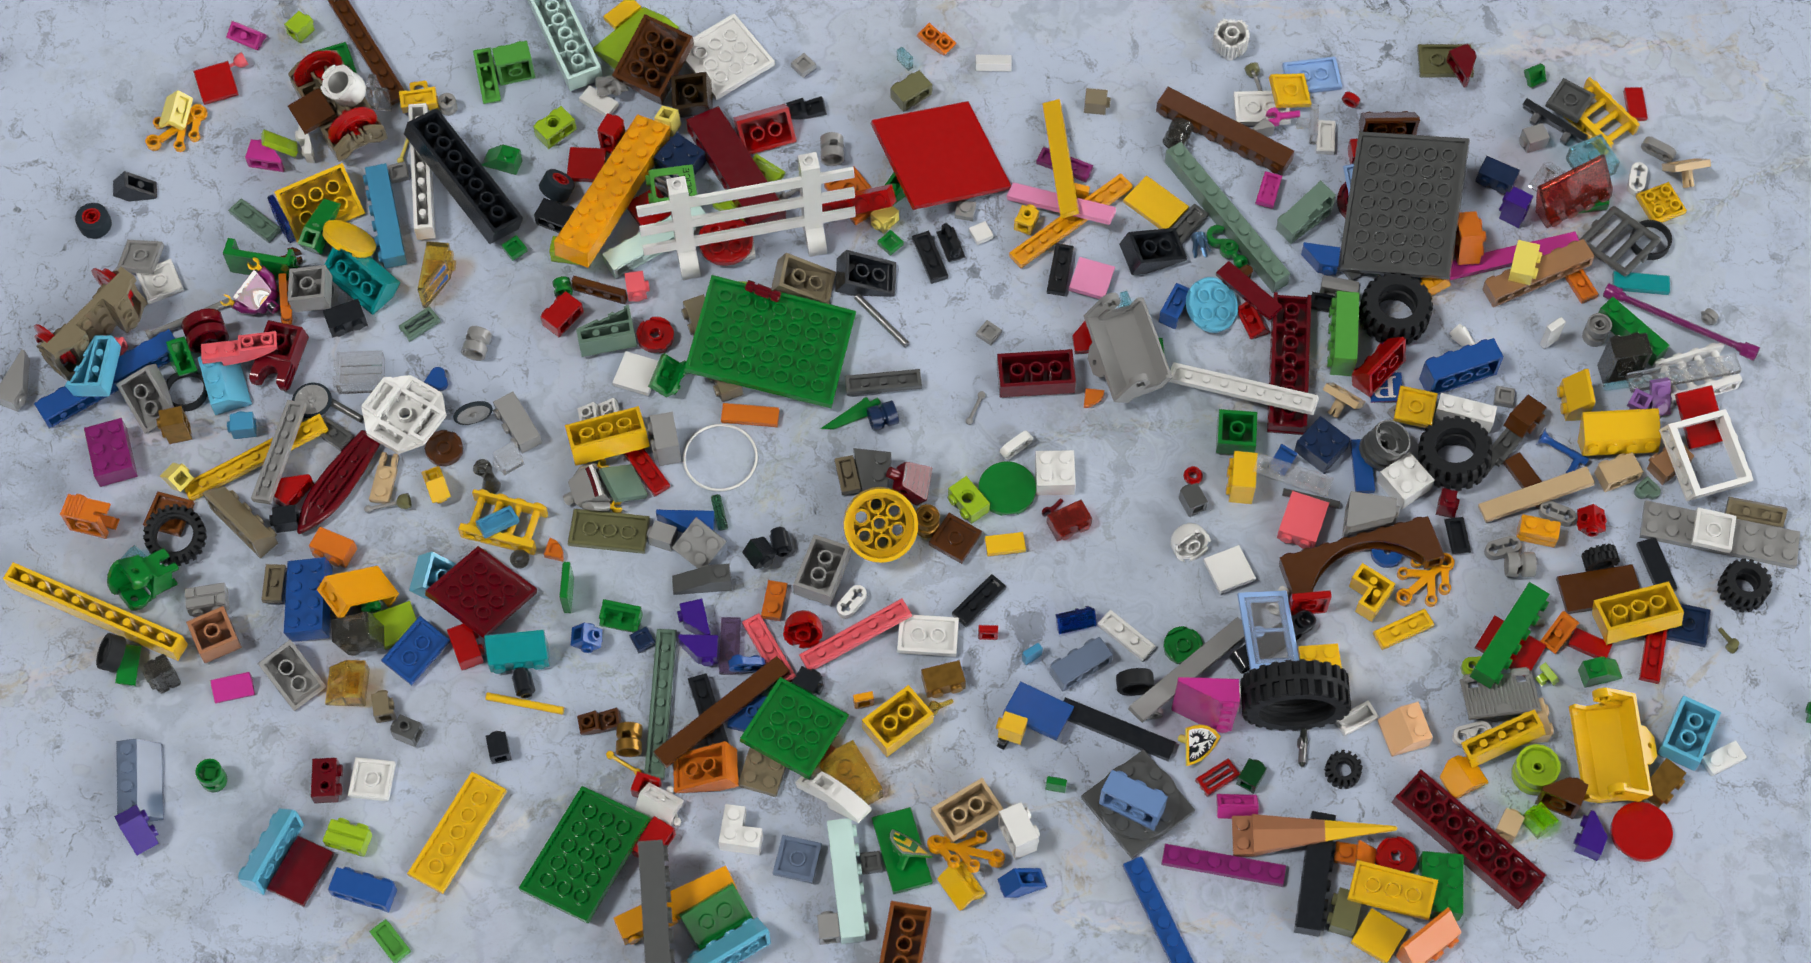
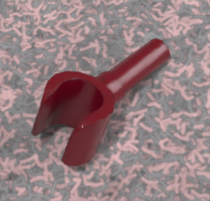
M1060 498L1053 506L1043 508L1042 516L1046 512H1050L1051 514L1047 519L1052 520L1054 517L1053 512L1063 503V500Z

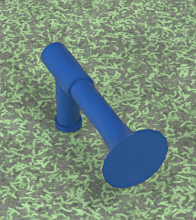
M1546 428L1536 445L1538 443L1548 444L1572 458L1573 461L1566 473L1575 471L1580 463L1585 466L1589 461V458L1586 456H1582L1579 452L1551 438L1547 434Z

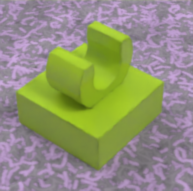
M1546 662L1539 667L1542 673L1535 679L1540 686H1543L1548 681L1553 686L1559 682L1558 677Z

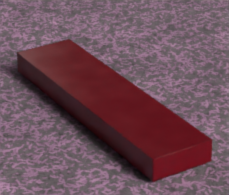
M1230 261L1216 272V276L1268 320L1282 309V305Z

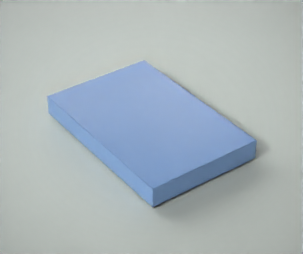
M1336 57L1283 62L1282 64L1284 74L1304 73L1309 93L1342 90Z

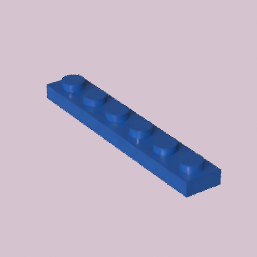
M1142 856L1124 863L1123 868L1169 962L1194 963Z

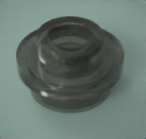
M477 460L473 466V472L481 477L487 476L492 473V465L488 460Z
M516 550L510 556L512 566L519 569L526 567L530 560L528 553L524 550ZM519 556L523 557L521 560H516Z

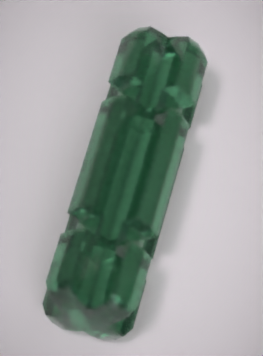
M712 495L711 502L718 530L728 529L721 495Z

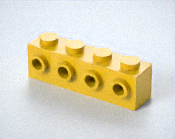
M1533 709L1512 720L1505 721L1499 726L1488 729L1475 737L1468 738L1461 743V746L1471 767L1474 768L1544 736L1546 733L1536 710Z

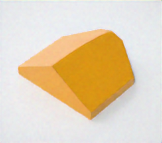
M1460 755L1447 761L1439 777L1447 791L1456 799L1488 783L1479 766L1472 768L1467 758Z

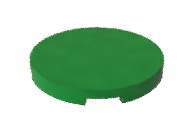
M1004 461L991 465L983 472L979 480L978 490L990 503L991 512L1001 516L1002 514L1012 515L1020 514L1030 507L1035 498L1036 483L1033 475L1026 467L1015 462Z

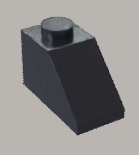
M124 171L113 180V196L129 202L156 199L157 182Z

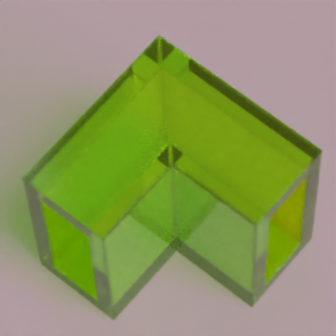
M1542 802L1536 806L1533 805L1523 815L1525 816L1523 824L1537 839L1553 828L1559 821Z

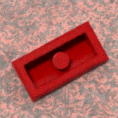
M1248 302L1238 306V315L1251 340L1270 333L1263 315Z

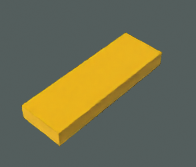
M1424 608L1373 631V636L1380 648L1384 650L1433 628L1435 624Z

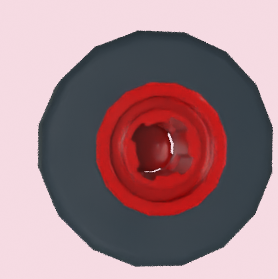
M557 169L547 170L539 183V189L543 195L552 201L561 203L568 200L575 188L572 178Z
M87 203L80 207L75 215V221L80 232L87 238H101L111 229V217L106 208L99 203Z

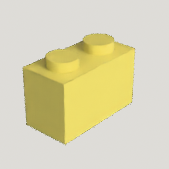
M1518 240L1508 278L1509 281L1530 285L1532 279H1536L1538 268H1535V265L1540 263L1542 252H1539L1540 244Z

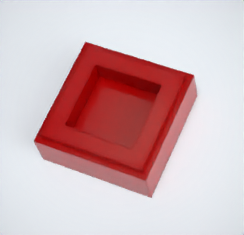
M979 625L978 639L997 640L998 625Z

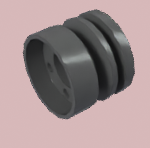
M1383 420L1361 439L1359 451L1368 465L1382 470L1407 453L1411 440L1408 432L1401 424L1393 420Z

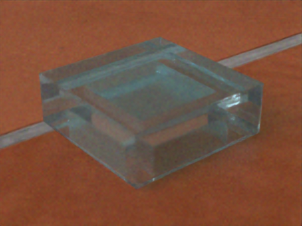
M901 46L897 49V61L909 71L913 68V57Z

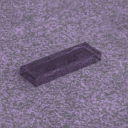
M721 617L719 675H739V672L729 670L728 661L732 656L740 654L741 617Z

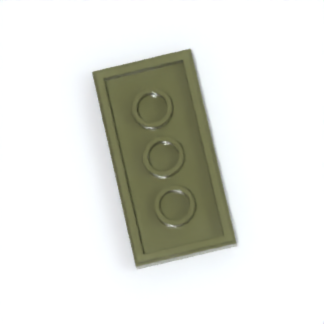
M574 509L568 546L645 554L650 516Z

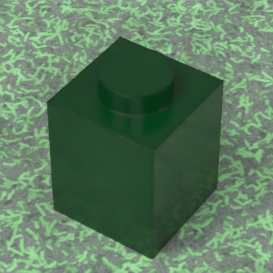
M1249 758L1238 776L1236 785L1254 794L1266 773L1267 767L1261 761Z

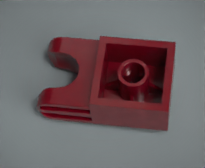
M268 320L264 332L276 331L277 349L255 359L249 379L253 385H262L268 375L277 373V386L281 391H288L309 336L303 327Z

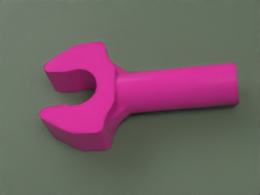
M1274 107L1266 112V117L1274 116L1275 118L1268 120L1276 127L1279 126L1280 121L1283 119L1300 117V110L1279 112Z

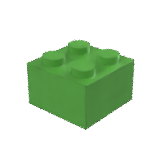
M527 40L492 48L501 86L535 78Z

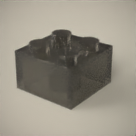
M368 611L331 620L332 642L346 654L355 656L360 652H373L378 650V648L385 647L384 625Z

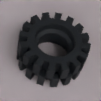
M1614 544L1596 545V547H1590L1589 550H1585L1581 554L1586 572L1612 568L1620 563Z
M1341 750L1340 753L1335 751L1334 755L1331 754L1329 756L1324 771L1325 777H1328L1327 781L1329 783L1333 782V787L1338 785V789H1342V787L1349 789L1350 786H1355V783L1359 781L1363 766L1360 765L1361 760H1357L1356 754L1351 755L1352 751H1348V753H1345V750ZM1340 763H1345L1351 768V773L1347 776H1341L1337 773L1336 766Z

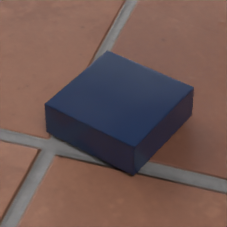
M647 626L629 635L638 654L656 644Z

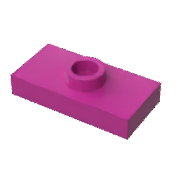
M1264 172L1256 205L1273 209L1282 175Z

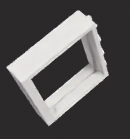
M1726 409L1671 423L1659 430L1686 501L1741 487L1753 481L1752 472L1748 467L1745 454L1741 449L1738 436L1734 431L1731 418ZM1715 420L1737 479L1700 489L1678 429Z

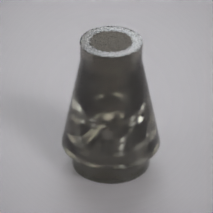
M486 471L483 474L482 489L496 494L501 488V483L494 476L493 472Z

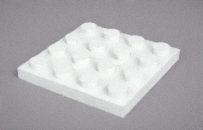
M735 14L730 15L693 37L694 46L685 61L693 73L707 72L712 80V96L715 100L720 99L775 65L773 58Z

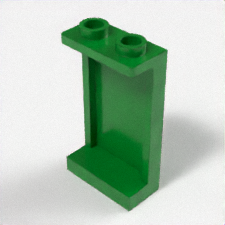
M228 238L222 253L232 273L250 275L253 270L249 269L248 262L252 266L257 265L253 257L259 259V265L267 268L274 275L275 280H279L278 274L286 273V280H289V269L300 268L293 249H288L286 257L239 250L236 240Z

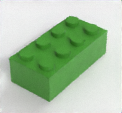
M1337 291L1335 298L1331 300L1328 317L1331 319L1328 325L1330 340H1328L1327 351H1329L1327 367L1330 368V375L1352 376L1358 356L1359 293Z

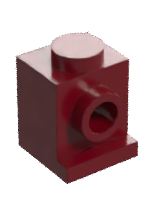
M1442 488L1435 515L1455 518L1460 499H1457L1458 491Z

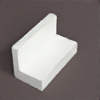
M649 782L639 793L635 811L650 817V819H653L655 816L671 826L674 815L682 807L684 800Z

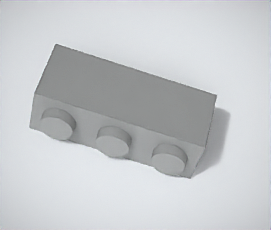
M514 392L493 401L495 407L493 413L497 420H502L503 424L501 425L505 433H510L512 437L510 440L515 449L519 448L521 453H524L542 443L539 432Z

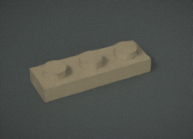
M1728 497L1724 513L1735 515L1736 519L1783 528L1788 509L1787 507Z

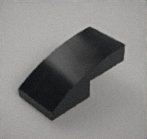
M822 96L807 101L800 98L786 102L791 119H809L827 115Z

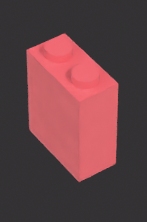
M1292 491L1277 538L1284 543L1299 545L1302 549L1314 548L1329 502Z

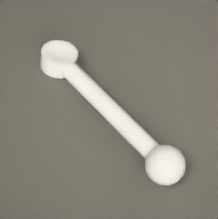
M668 786L666 791L673 794L674 787ZM676 813L674 815L673 824L675 826H680L681 819L678 818V814Z

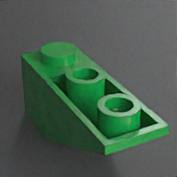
M323 199L305 224L297 244L304 250L321 255L327 242L322 235L323 226L327 221L336 219L341 204Z

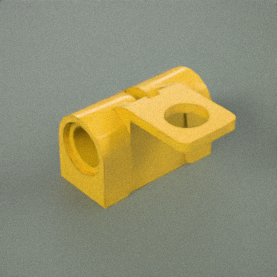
M427 81L411 82L409 84L410 91H399L403 114L409 113L408 105L427 103L428 110L439 109L436 88L428 87ZM417 86H422V87L424 88V89L414 90L415 87H417Z

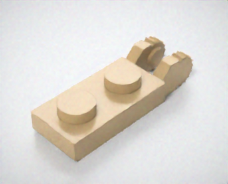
M387 452L381 453L369 497L370 502L390 503L397 475L398 454H393L391 467L385 466Z

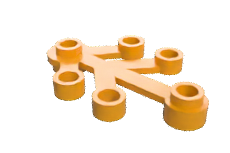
M200 104L193 105L190 108L186 127L182 131L171 126V128L159 136L155 134L147 136L145 143L148 149L157 151L161 147L162 142L178 132L173 146L177 152H183L186 148L184 139L187 125L193 122L192 130L188 133V136L192 142L199 141L201 138L199 134L200 123L206 119L208 115L207 109ZM156 117L153 119V124L156 129H162L159 127V124H156L157 122H160L161 117Z
M1444 553V561L1447 565L1435 566L1430 570L1400 567L1397 572V577L1400 580H1406L1408 577L1420 579L1408 589L1402 588L1397 592V603L1402 606L1408 605L1412 600V596L1427 584L1425 604L1428 607L1435 606L1437 603L1435 576L1441 572L1439 593L1442 595L1449 594L1451 590L1449 571L1453 569L1455 563L1453 557L1448 553ZM1411 559L1410 564L1413 568H1420L1422 566L1420 563H1414L1413 559ZM1403 571L1406 573V575L1403 576L1400 574V572ZM1445 586L1448 590L1445 591L1441 587ZM1403 596V597H1405L1407 600H1406V601H1403V600L1400 599V597ZM1428 598H1432L1434 602H1429Z
M984 830L976 831L974 837L957 844L950 843L952 841L946 836L942 837L940 835H933L927 840L929 851L933 854H941L950 868H957L961 859L969 872L977 873L980 868V862L976 859H971L969 855L988 859L989 865L995 868L1002 867L1005 861V854L1000 849H994L990 852L972 847L986 842L987 832ZM967 834L964 835V836H962V837L959 838V839H965L966 836H967ZM949 851H953V852H955L957 855H954V854L951 855V853H950Z

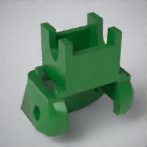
M164 548L144 558L137 554L118 559L109 569L107 586L112 594H118L131 611H138L147 606L148 602L152 601V599H155L156 595L178 585L175 578L172 579L173 572L179 570V567L176 563L168 566L160 565L161 561L169 557ZM146 586L151 594L148 595L143 587ZM133 597L138 598L137 601H132L131 599Z

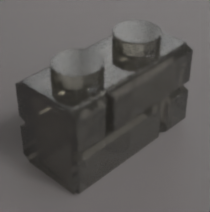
M165 654L155 657V660L151 659L144 663L143 666L146 671L142 673L152 690L157 689L160 694L169 691L170 688L173 689L180 685L181 681Z

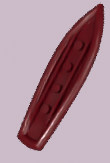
M361 430L348 443L311 488L300 511L297 528L298 534L313 529L331 516L358 483L380 446V443L367 436L366 430Z

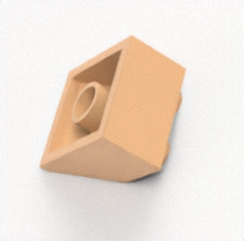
M1419 702L1401 706L1378 719V724L1391 757L1427 747L1433 738Z

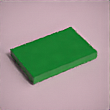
M732 882L679 914L700 951L706 948L709 942L719 940L729 930L737 929L744 921L750 918L753 919Z

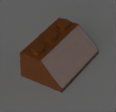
M1408 111L1365 112L1360 115L1359 132L1416 135L1420 117L1416 112Z

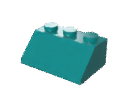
M544 630L484 636L487 661L491 673L502 674L505 671H512L523 667L535 670L550 667L549 645Z

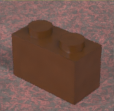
M1528 394L1509 414L1503 426L1523 438L1527 433L1531 434L1537 426L1536 423L1539 425L1546 416L1543 413L1547 407Z

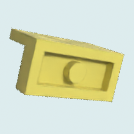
M179 90L167 96L159 127L163 128L169 124L181 131L185 129L193 98Z

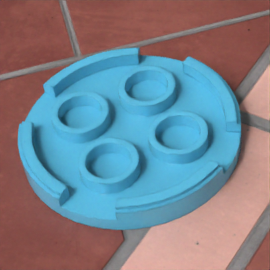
M1206 277L1198 280L1189 288L1186 295V309L1189 317L1197 327L1206 332L1218 333L1224 331L1231 326L1235 317H1237V298L1233 290H1230L1218 278Z

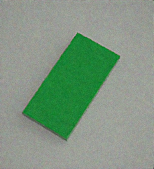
M911 807L871 817L893 894L933 884L926 858L910 856L904 870H899L896 867L900 855L893 849L889 840V834L892 829L908 836L922 846Z

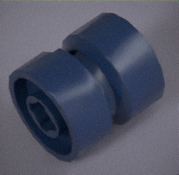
M892 400L882 403L881 407L875 405L866 408L868 420L873 431L883 429L885 425L890 427L899 424L898 413Z

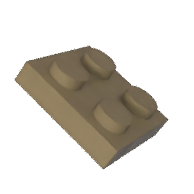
M749 748L738 780V787L776 797L786 767Z

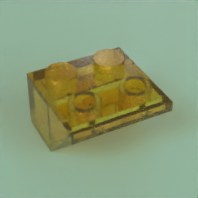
M345 660L329 668L325 705L366 706L370 671L366 660Z

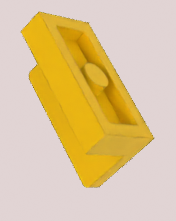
M960 861L957 868H950L948 866L937 878L959 911L963 910L971 901L980 899L986 894L972 873L967 870V866L963 861Z

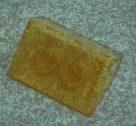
M854 740L836 748L819 765L822 772L847 786L868 805L883 798V788Z

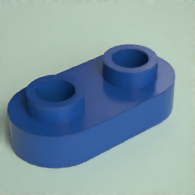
M739 654L732 656L728 661L729 670L732 672H756L766 664L765 658L759 655L744 657Z

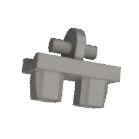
M612 75L595 78V86L597 87V95L599 97L612 94L618 96L621 95V92L629 91L627 85L612 77Z

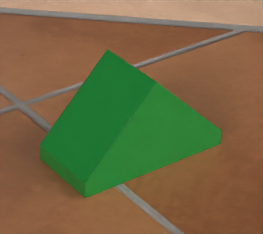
M185 337L166 341L171 366L180 377L196 372L197 368Z

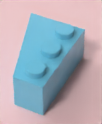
M96 335L93 337L83 354L84 358L81 364L75 367V374L65 384V387L73 396H110L121 345L112 335Z

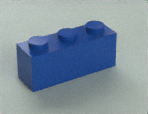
M336 867L328 891L333 897L389 913L397 893V888L390 879L382 878L380 880L366 872L359 874L349 867H344L343 869Z

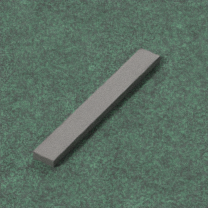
M1239 617L1235 618L1132 703L1128 710L1142 723L1174 697L1178 677L1197 678L1245 638L1242 620Z

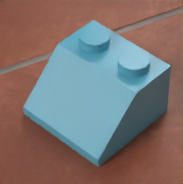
M434 552L419 555L409 591L422 598L430 599L425 596V591L453 568L456 563Z

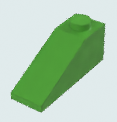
M491 47L473 50L483 104L501 101Z

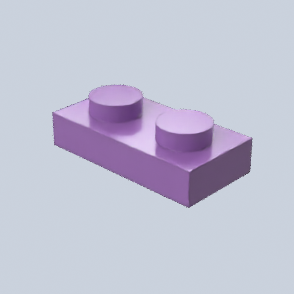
M1668 377L1649 380V394L1654 396L1650 402V409L1658 408L1660 416L1671 414V380Z

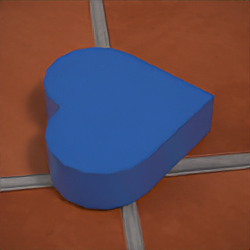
M441 367L433 368L424 383L438 391L446 390L448 381L444 369Z

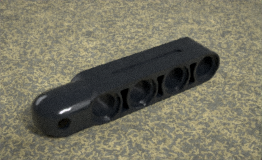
M1307 610L1300 611L1292 616L1296 641L1315 626L1316 618L1313 613ZM1279 623L1273 628H1282V623ZM1283 632L1265 633L1262 638H1256L1260 659H1268L1286 648ZM1245 644L1229 656V659L1241 674L1250 670Z

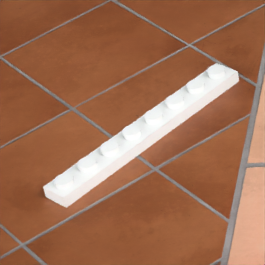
M1173 362L1170 370L1173 377L1169 381L1171 383L1309 415H1314L1319 400L1318 395Z

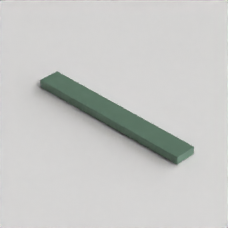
M657 629L644 773L658 777L660 780H665L666 768L656 758L653 751L668 740L677 630Z

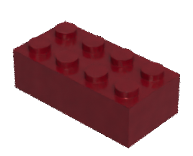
M1072 349L997 354L1000 398L1075 393L1076 378Z

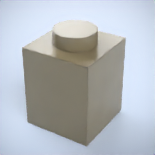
M1086 88L1084 113L1105 115L1106 108H1110L1111 97H1107L1108 90Z

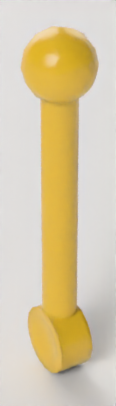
M613 751L606 753L607 759L617 761L633 771L635 775L637 771L642 773L640 768H634L616 757Z

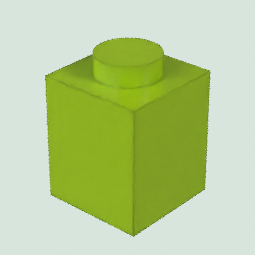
M300 11L284 24L287 34L298 43L304 41L315 30L313 19L308 14L304 15Z

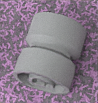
M836 132L823 134L820 137L821 162L827 166L842 164L844 162L843 136Z
M1596 313L1589 317L1582 332V338L1587 345L1598 347L1605 343L1612 327L1610 318L1602 313Z
M479 326L469 327L461 353L471 360H484L487 352L486 345H489L492 337L491 332Z
M1506 552L1504 557L1505 576L1518 577L1521 574L1522 577H1535V553L1522 552L1519 555L1518 552Z

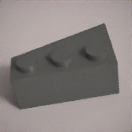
M853 448L861 492L874 487L888 488L889 478L886 477V472L891 467V452ZM879 499L871 501V508L877 509L880 507L881 501Z

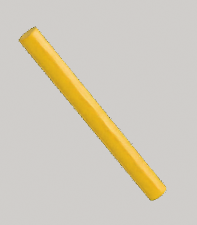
M489 692L486 693L485 698L489 701L561 715L564 714L565 709L562 706Z

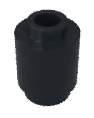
M784 527L773 528L769 536L771 546L779 557L787 556L792 551L788 531Z
M525 667L514 670L512 672V681L516 696L523 699L531 697L535 692L531 672Z

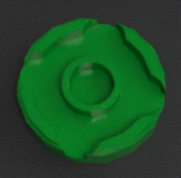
M1180 626L1173 628L1167 633L1163 649L1169 660L1176 664H1181L1203 646V642L1197 631Z

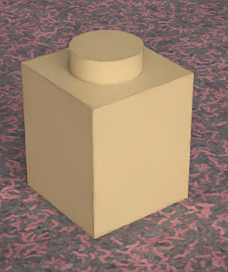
M1506 808L1495 832L1512 844L1525 816H1522L1515 809Z

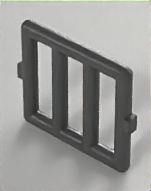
M1612 206L1599 220L1596 219L1591 224V228L1579 239H1584L1597 258L1623 276H1627L1640 262L1644 263L1648 259V254L1661 242L1659 236L1616 206ZM1614 215L1622 220L1597 247L1588 242ZM1628 225L1637 230L1611 257L1602 252ZM1642 235L1649 238L1651 242L1625 268L1617 263Z

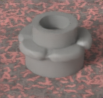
M1707 308L1701 312L1703 323L1706 325L1717 323L1719 316L1713 309Z

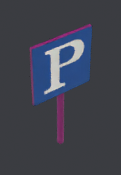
M1401 372L1393 373L1370 397L1371 403L1397 402L1399 388L1402 385Z

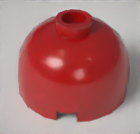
M806 610L792 613L786 619L783 636L785 641L792 646L793 643L800 645L799 648L802 649L816 646L823 636L821 620L815 613Z

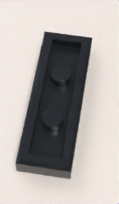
M930 231L913 235L912 241L930 283L933 284L948 279V273Z
M1056 243L1046 294L1065 297L1074 246Z
M1656 537L1637 542L1636 546L1653 585L1669 581L1673 591H1677V585Z
M991 574L952 612V616L959 618V622L967 627L1006 589V585Z

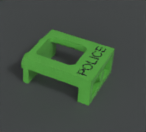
M693 164L649 170L648 175H645L646 186H650L651 193H648L649 204L669 200V197L658 198L656 196L654 178L675 174L679 177L685 176L689 196L697 195Z

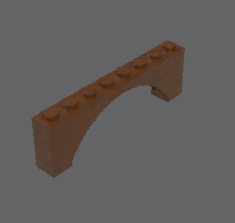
M1426 516L1416 517L1408 522H1398L1386 528L1379 527L1375 531L1368 533L1361 532L1354 537H1343L1336 542H1326L1318 547L1304 548L1300 552L1286 553L1280 557L1279 567L1291 596V594L1314 592V587L1319 578L1330 565L1354 552L1372 549L1391 551L1415 560L1423 565L1424 569L1442 565L1444 553L1430 519Z

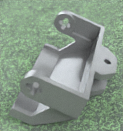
M1108 293L1083 315L1093 342L1089 347L1087 359L1093 375L1106 378L1113 401L1129 403L1136 397L1162 388L1173 377L1144 298L1138 297L1129 306L1115 309L1121 302L1117 293Z

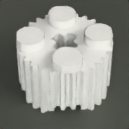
M1223 19L1217 23L1212 47L1217 51V54L1223 55V58L1232 61L1234 58L1240 57V55L1245 53L1250 37L1249 30L1247 29L1248 25H1245L1246 22H1243V20L1235 21L1234 19L1232 21L1230 19L1228 21V19Z

